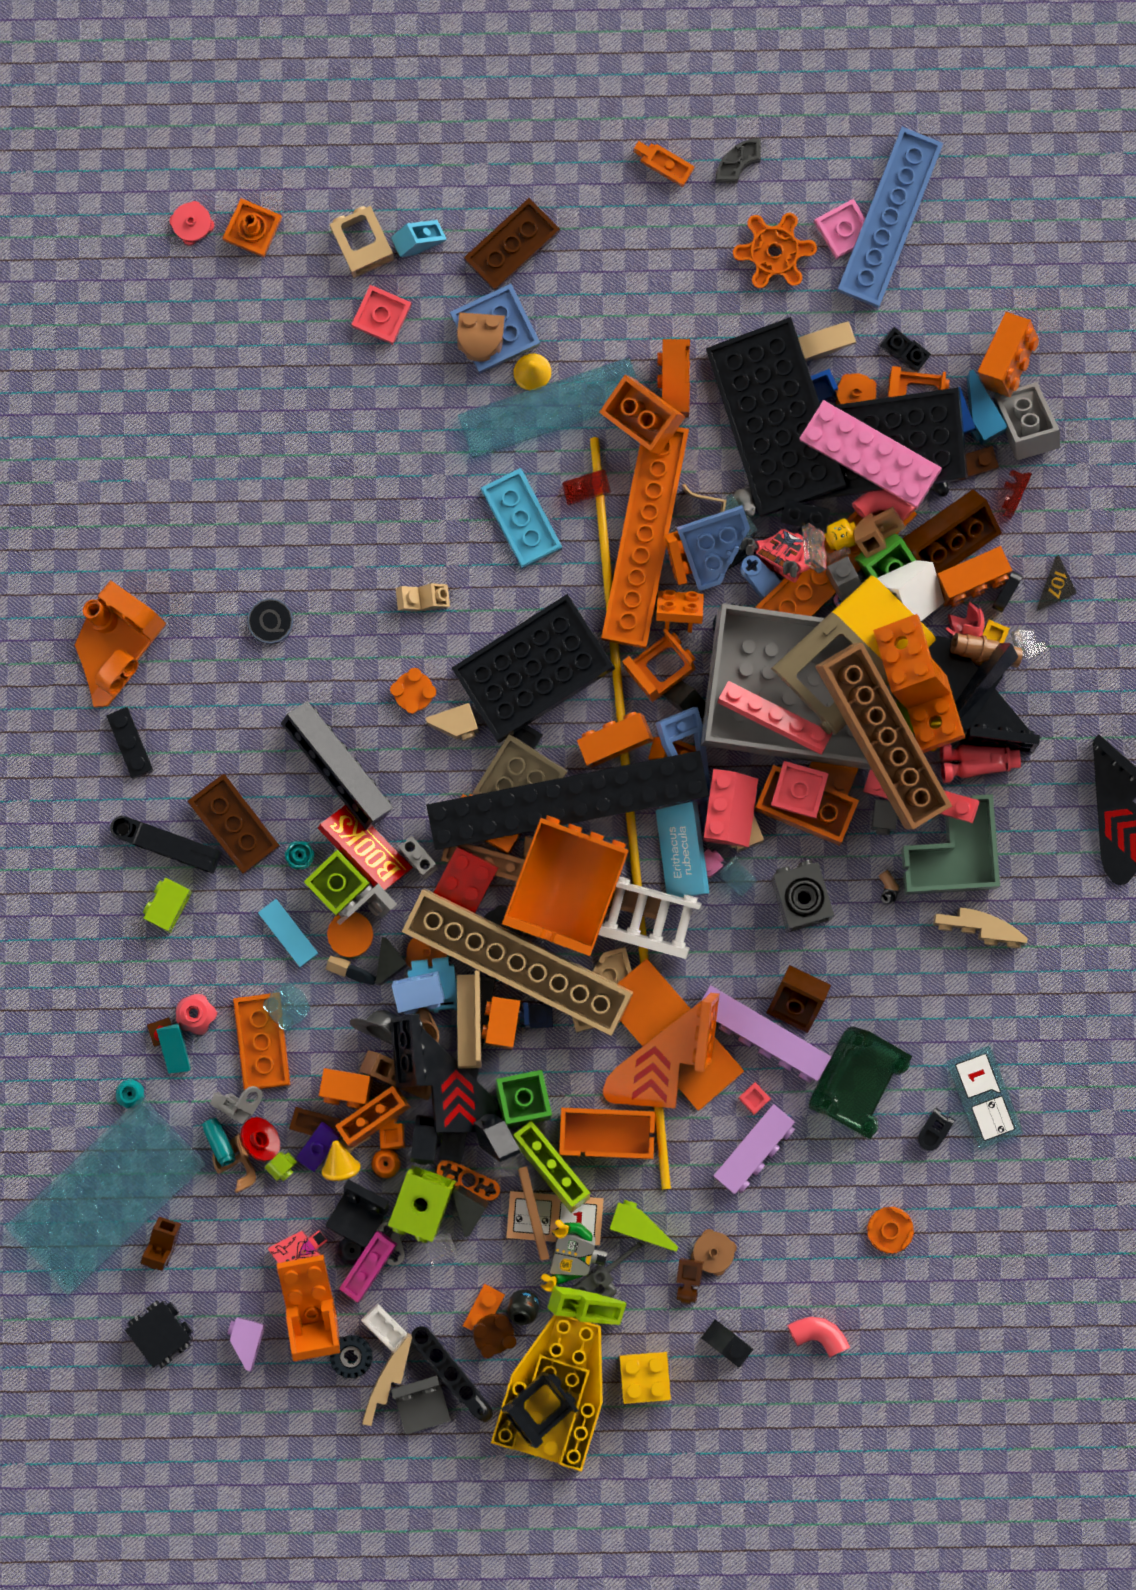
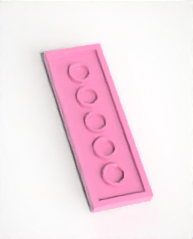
M825 400L822 401L799 438L801 442L917 509L942 470L940 466Z

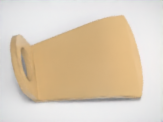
M682 484V489L687 495L694 498L722 502L720 512L725 511L727 500L695 494L687 488L686 484Z

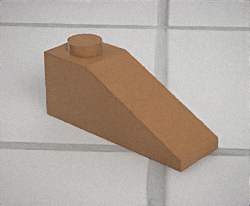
M368 1050L359 1072L396 1087L394 1060L380 1053ZM431 1085L399 1088L427 1101L431 1095Z

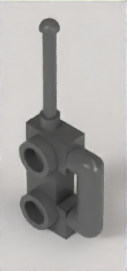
M637 1242L635 1246L611 1265L606 1267L598 1265L596 1267L597 1270L594 1272L590 1271L589 1276L582 1282H578L572 1289L592 1292L602 1284L605 1291L600 1295L612 1297L616 1294L617 1289L613 1285L612 1281L614 1279L609 1273L638 1248H641L642 1244Z

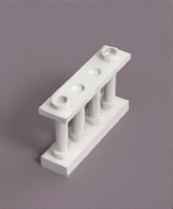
M619 876L608 921L602 924L598 935L686 959L690 948L685 946L684 939L692 909H700L702 903L697 902L698 898L694 896L684 895V898L631 884L630 879ZM625 890L639 893L631 925L627 927V930L618 928L617 924ZM651 896L661 899L653 933L646 936L640 934L641 930H639L647 897ZM670 902L684 905L676 937L672 939V943L664 941L663 936H661Z

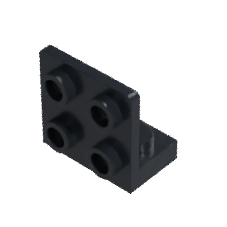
M348 1179L344 1185V1194L327 1221L326 1228L366 1248L389 1211V1200Z

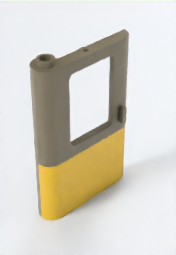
M871 575L771 669L820 717L822 722L820 724L821 728L827 734L833 733L836 735L847 724L835 702L829 707L824 706L797 679V674L835 638L842 635L851 644L863 643L885 685L888 686L889 682L873 630L914 614L876 577ZM921 622L928 647H930L936 641V638ZM901 639L897 643V649H904L908 644V640Z

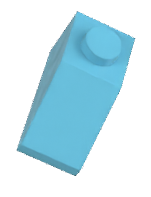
M438 220L407 223L391 237L400 257L417 255L447 240Z

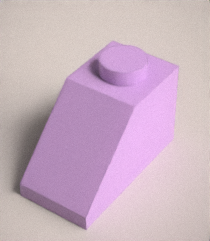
M236 1317L235 1321H231L228 1329V1335H231L230 1342L244 1368L247 1371H253L266 1325Z

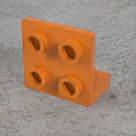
M678 531L665 534L664 538L673 576L678 585L687 583L686 575L692 574V570Z

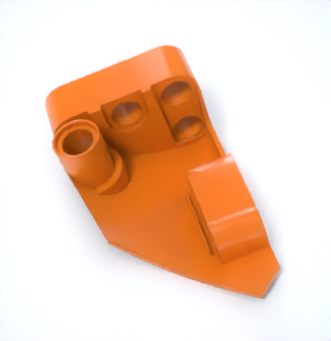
M111 580L99 593L97 600H89L83 606L82 611L86 619L74 645L86 675L94 708L110 705L136 672L139 658L166 626V622L151 608Z

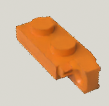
M638 141L634 147L633 152L642 157L640 161L645 166L682 188L695 169L692 164L658 144L654 145L651 143L647 146Z

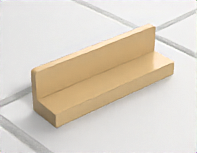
M475 970V975H457L458 1068H482L480 970Z

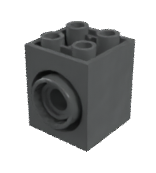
M807 860L799 863V866L795 869L790 870L789 866L777 869L771 879L787 933L830 921L834 917L819 862L812 863V860ZM804 895L808 898L809 903L801 904L797 897Z

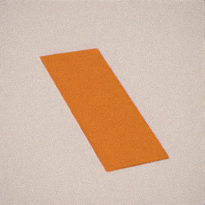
M645 959L617 983L634 992L620 1021L642 1046L691 1009L648 959ZM715 1037L711 1064L704 1072L695 1071V1065L681 1063L678 1088L699 1111L741 1075L744 1070Z

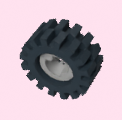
M355 1335L340 1338V1353L332 1354L329 1358L331 1367L338 1375L344 1378L352 1379L365 1374L373 1360L372 1349L369 1343L362 1337ZM348 1350H354V1355L358 1356L357 1361L353 1364L348 1363V1359L344 1358Z

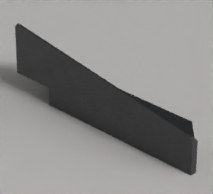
M999 643L988 661L982 662L955 702L964 732L967 731L1004 676L1003 673L1017 660L1018 655L1011 643Z

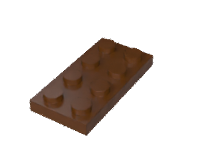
M528 198L464 257V261L496 291L560 232V228Z
M222 774L187 801L243 875L280 847L225 774Z

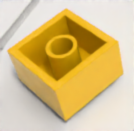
M666 1351L619 1355L623 1404L671 1400Z

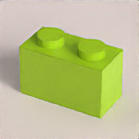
M165 877L163 882H158L154 890L156 896L152 902L149 901L146 904L143 914H145L144 919L171 933L193 892Z

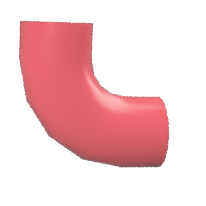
M886 490L867 492L852 503L854 510L862 519L870 513L874 515L878 511H886L894 507L901 520L904 521L916 510V507Z
M811 1316L796 1320L787 1325L797 1347L808 1341H818L824 1346L829 1358L850 1348L846 1337L837 1325L825 1318Z

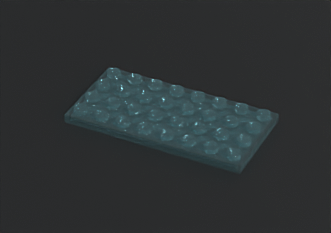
M142 1096L15 1216L5 1228L66 1294L70 1295L207 1164Z

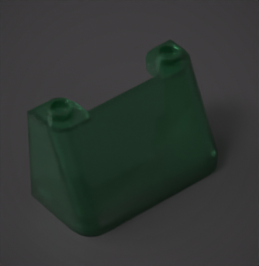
M853 1026L847 1028L810 1098L809 1108L871 1140L878 1130V1120L873 1116V1113L892 1075L905 1073L909 1068L912 1056L870 1031Z

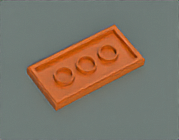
M280 993L233 998L244 1090L251 1086L266 1089L291 1085Z

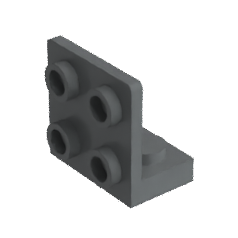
M438 1375L391 1389L393 1399L397 1403L405 1434L414 1433L451 1420Z

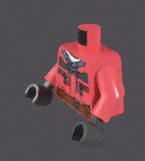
M800 527L795 534L782 529L777 534L764 540L754 541L752 538H744L741 543V550L746 549V554L749 556L757 552L758 558L768 569L795 583L800 574L811 567L812 551L806 541L812 534L804 527Z

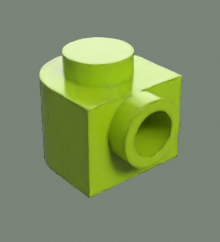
M282 1151L264 1168L276 1181L281 1179L284 1182L294 1173L291 1169L297 1161L289 1152L285 1154Z

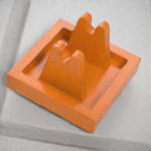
M674 590L658 591L656 621H665V628L668 631L670 622L688 623L687 632L692 633L693 623L702 624L704 594H699L695 591L686 593L675 592Z

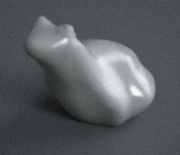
M751 488L738 489L734 494L733 503L736 507L742 505L745 513L748 516H753L756 510V503Z

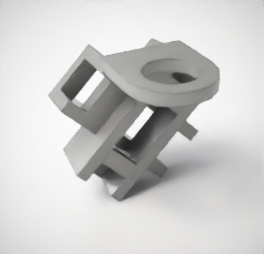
M255 1086L245 1089L240 1098L234 1096L233 1093L222 1095L217 1092L214 1093L210 1104L239 1123L244 1124L254 1114L260 1104L262 1092ZM256 1092V1099L252 1103H247L246 1098L248 1094Z

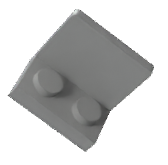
M379 884L374 888L369 885L355 898L358 903L352 901L339 913L341 918L337 923L341 925L365 902L369 904V910L375 916L379 915L381 918L392 910L397 903Z

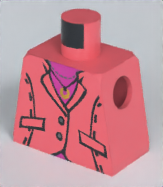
M320 1230L309 1238L304 1231H300L269 1247L268 1250L276 1261L281 1263L319 1256L321 1254L317 1249L328 1240Z

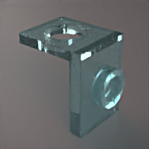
M736 856L719 873V876L741 897L757 881L738 862Z

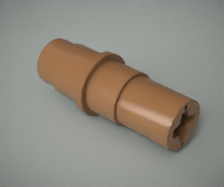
M955 633L951 641L950 651L961 657L974 659L977 663L987 662L1000 642L987 639L983 635L977 637L969 634ZM1013 646L1018 658L1010 667L1017 668L1021 663L1023 650L1020 647Z

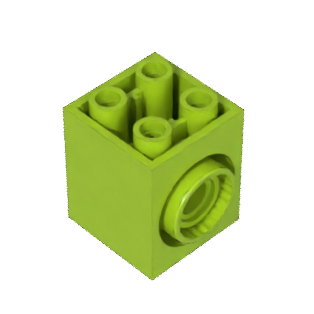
M412 1165L406 1173L388 1226L392 1227V1230L398 1234L406 1235V1233L414 1235L415 1239L420 1242H433L440 1229L456 1181ZM419 1198L425 1199L427 1204L421 1203Z

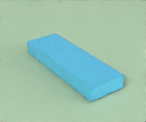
M277 899L258 912L300 968L319 954Z

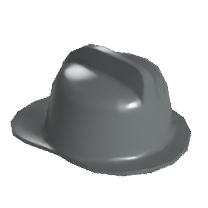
M378 1010L373 1012L366 1020L354 1018L349 1023L356 1030L393 1045L390 1018L398 1016L386 1010Z

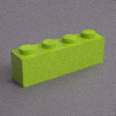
M532 1121L513 1134V1138L522 1154L570 1213L590 1199L589 1190Z

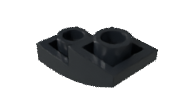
M895 327L891 328L879 344L887 353L915 372L921 369L931 355L915 340L911 341Z

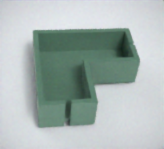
M993 794L972 795L970 797L980 801L973 824L945 816L947 843L907 845L902 847V868L907 870L903 874L904 895L995 890L1000 887Z

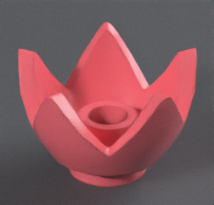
M971 602L968 603L966 618L948 614L951 629L947 627L945 630L952 636L955 633L969 634L977 637L983 634V611Z
M193 994L183 998L176 1007V1023L180 1024L181 1030L190 1031L197 1035H204L208 1030L209 1024L217 1016L216 1009L203 994ZM193 1009L198 1011V1015L195 1018L190 1016V1011Z

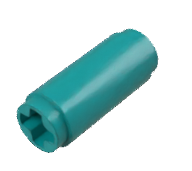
M217 1118L205 1121L202 1124L203 1132L218 1163H220L221 1167L232 1164L236 1160L235 1153L221 1123Z

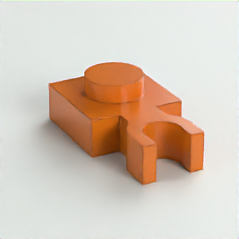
M399 1116L379 1129L381 1150L405 1148L404 1125L397 1123Z

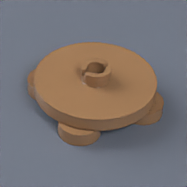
M707 1229L696 1241L691 1253V1260L703 1261L704 1271L719 1276L731 1265L737 1246L726 1235Z

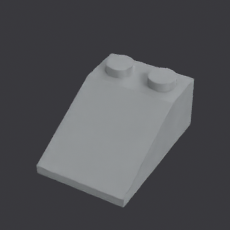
M1037 382L1018 387L1016 391H1013L1011 397L998 393L994 394L998 411L1008 426L1005 433L1016 460L1060 448V430Z

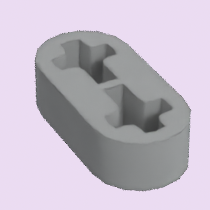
M389 1222L382 1223L377 1231H385L384 1227L388 1226ZM394 1232L391 1234V1238L398 1244L395 1251H400L401 1256L398 1257L397 1262L388 1258L386 1262L392 1266L401 1264L405 1258L400 1234Z

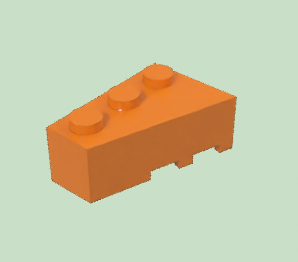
M663 339L662 352H657V366H662V374H657V388H662V397L660 398L685 417H689L690 339Z

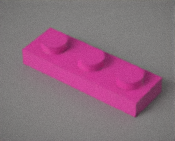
M376 1231L339 1289L357 1303L360 1302L398 1244L381 1231Z

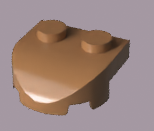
M459 312L457 329L459 351L461 350L465 353L468 359L480 362L488 361L492 355L500 353L503 345L505 316Z

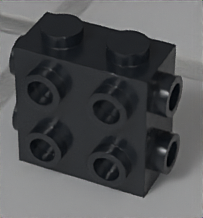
M157 1300L146 1308L148 1313L143 1317L137 1315L127 1323L130 1327L125 1331L153 1368L159 1366L162 1369L172 1361L170 1356L177 1351L180 1354L191 1346L189 1342L194 1338L191 1335L193 1330L186 1321L181 1322L177 1317L179 1311L172 1302L167 1303L166 1301L159 1303Z

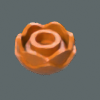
M379 1150L372 1158L371 1167L378 1177L392 1178L399 1171L401 1162L395 1151ZM385 1161L388 1162L387 1166H384Z

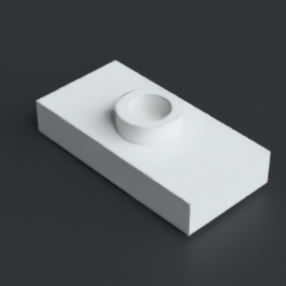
M378 1303L361 1319L392 1352L407 1334Z

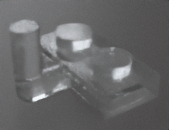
M810 523L802 526L805 564L818 573L826 570V563L832 564L851 553L850 548L847 546L831 554L828 553L824 546L825 536L823 532Z

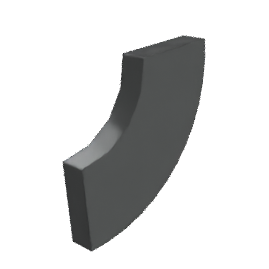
M761 138L749 139L738 143L724 155L717 169L715 183L738 184L739 175L744 168L761 161Z

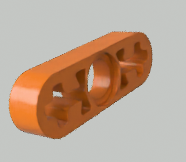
M443 1160L438 1164L437 1174L442 1176L444 1172L441 1170V1167L447 1166L448 1163L452 1165L451 1169L458 1172V1168L463 1169L458 1176V1182L455 1186L461 1185L488 1201L495 1200L499 1196L500 1186L495 1180L454 1161ZM466 1173H471L475 1176V1184L471 1187H466L462 1183V1177ZM448 1174L447 1178L453 1180L455 1176ZM480 1177L484 1179L481 1184L489 1186L490 1183L494 1184V1189L497 1190L495 1195L490 1194L487 1197L485 1195L486 1191L479 1188V1192L474 1191L479 1184Z

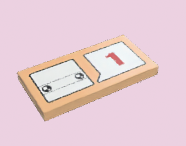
M510 1191L506 1238L535 1240L524 1192ZM534 1193L545 1241L556 1242L557 1237L552 1230L559 1228L555 1222L556 1220H561L563 1223H582L595 1237V1245H600L604 1198L590 1197L587 1202L570 1213L555 1194Z

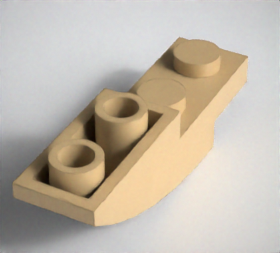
M960 907L957 916L936 914L933 920V925L939 926L938 930L952 931V928H960L962 933L975 934L976 930H978V940H984L985 945L997 946L998 942L1007 943V947L1021 948V945H1025L1028 940L1026 936L1009 923L974 909Z

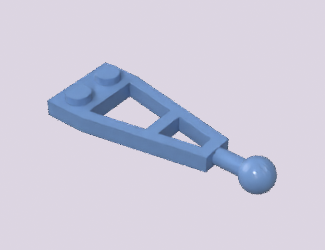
M692 707L656 722L661 744L668 757L678 755L672 742L694 734L695 749L701 753L708 793H710L706 746H700L703 724L698 707ZM709 797L689 800L690 802L698 803L701 815L700 825L703 832L708 807L706 801L709 800Z

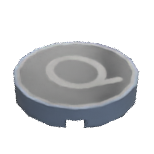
M268 598L260 600L253 605L247 622L249 630L255 639L266 644H276L289 636L294 620L291 610L284 602Z

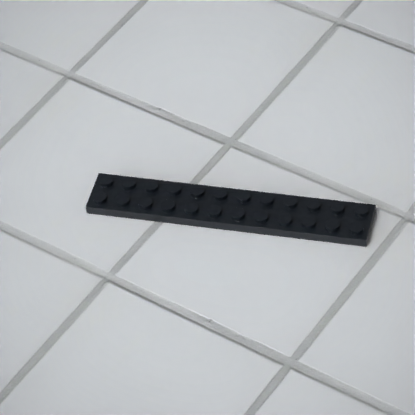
M700 751L426 804L434 848L435 850L536 831L540 818L546 819L547 815L559 819V825H567L569 823L572 824L709 797L701 753Z

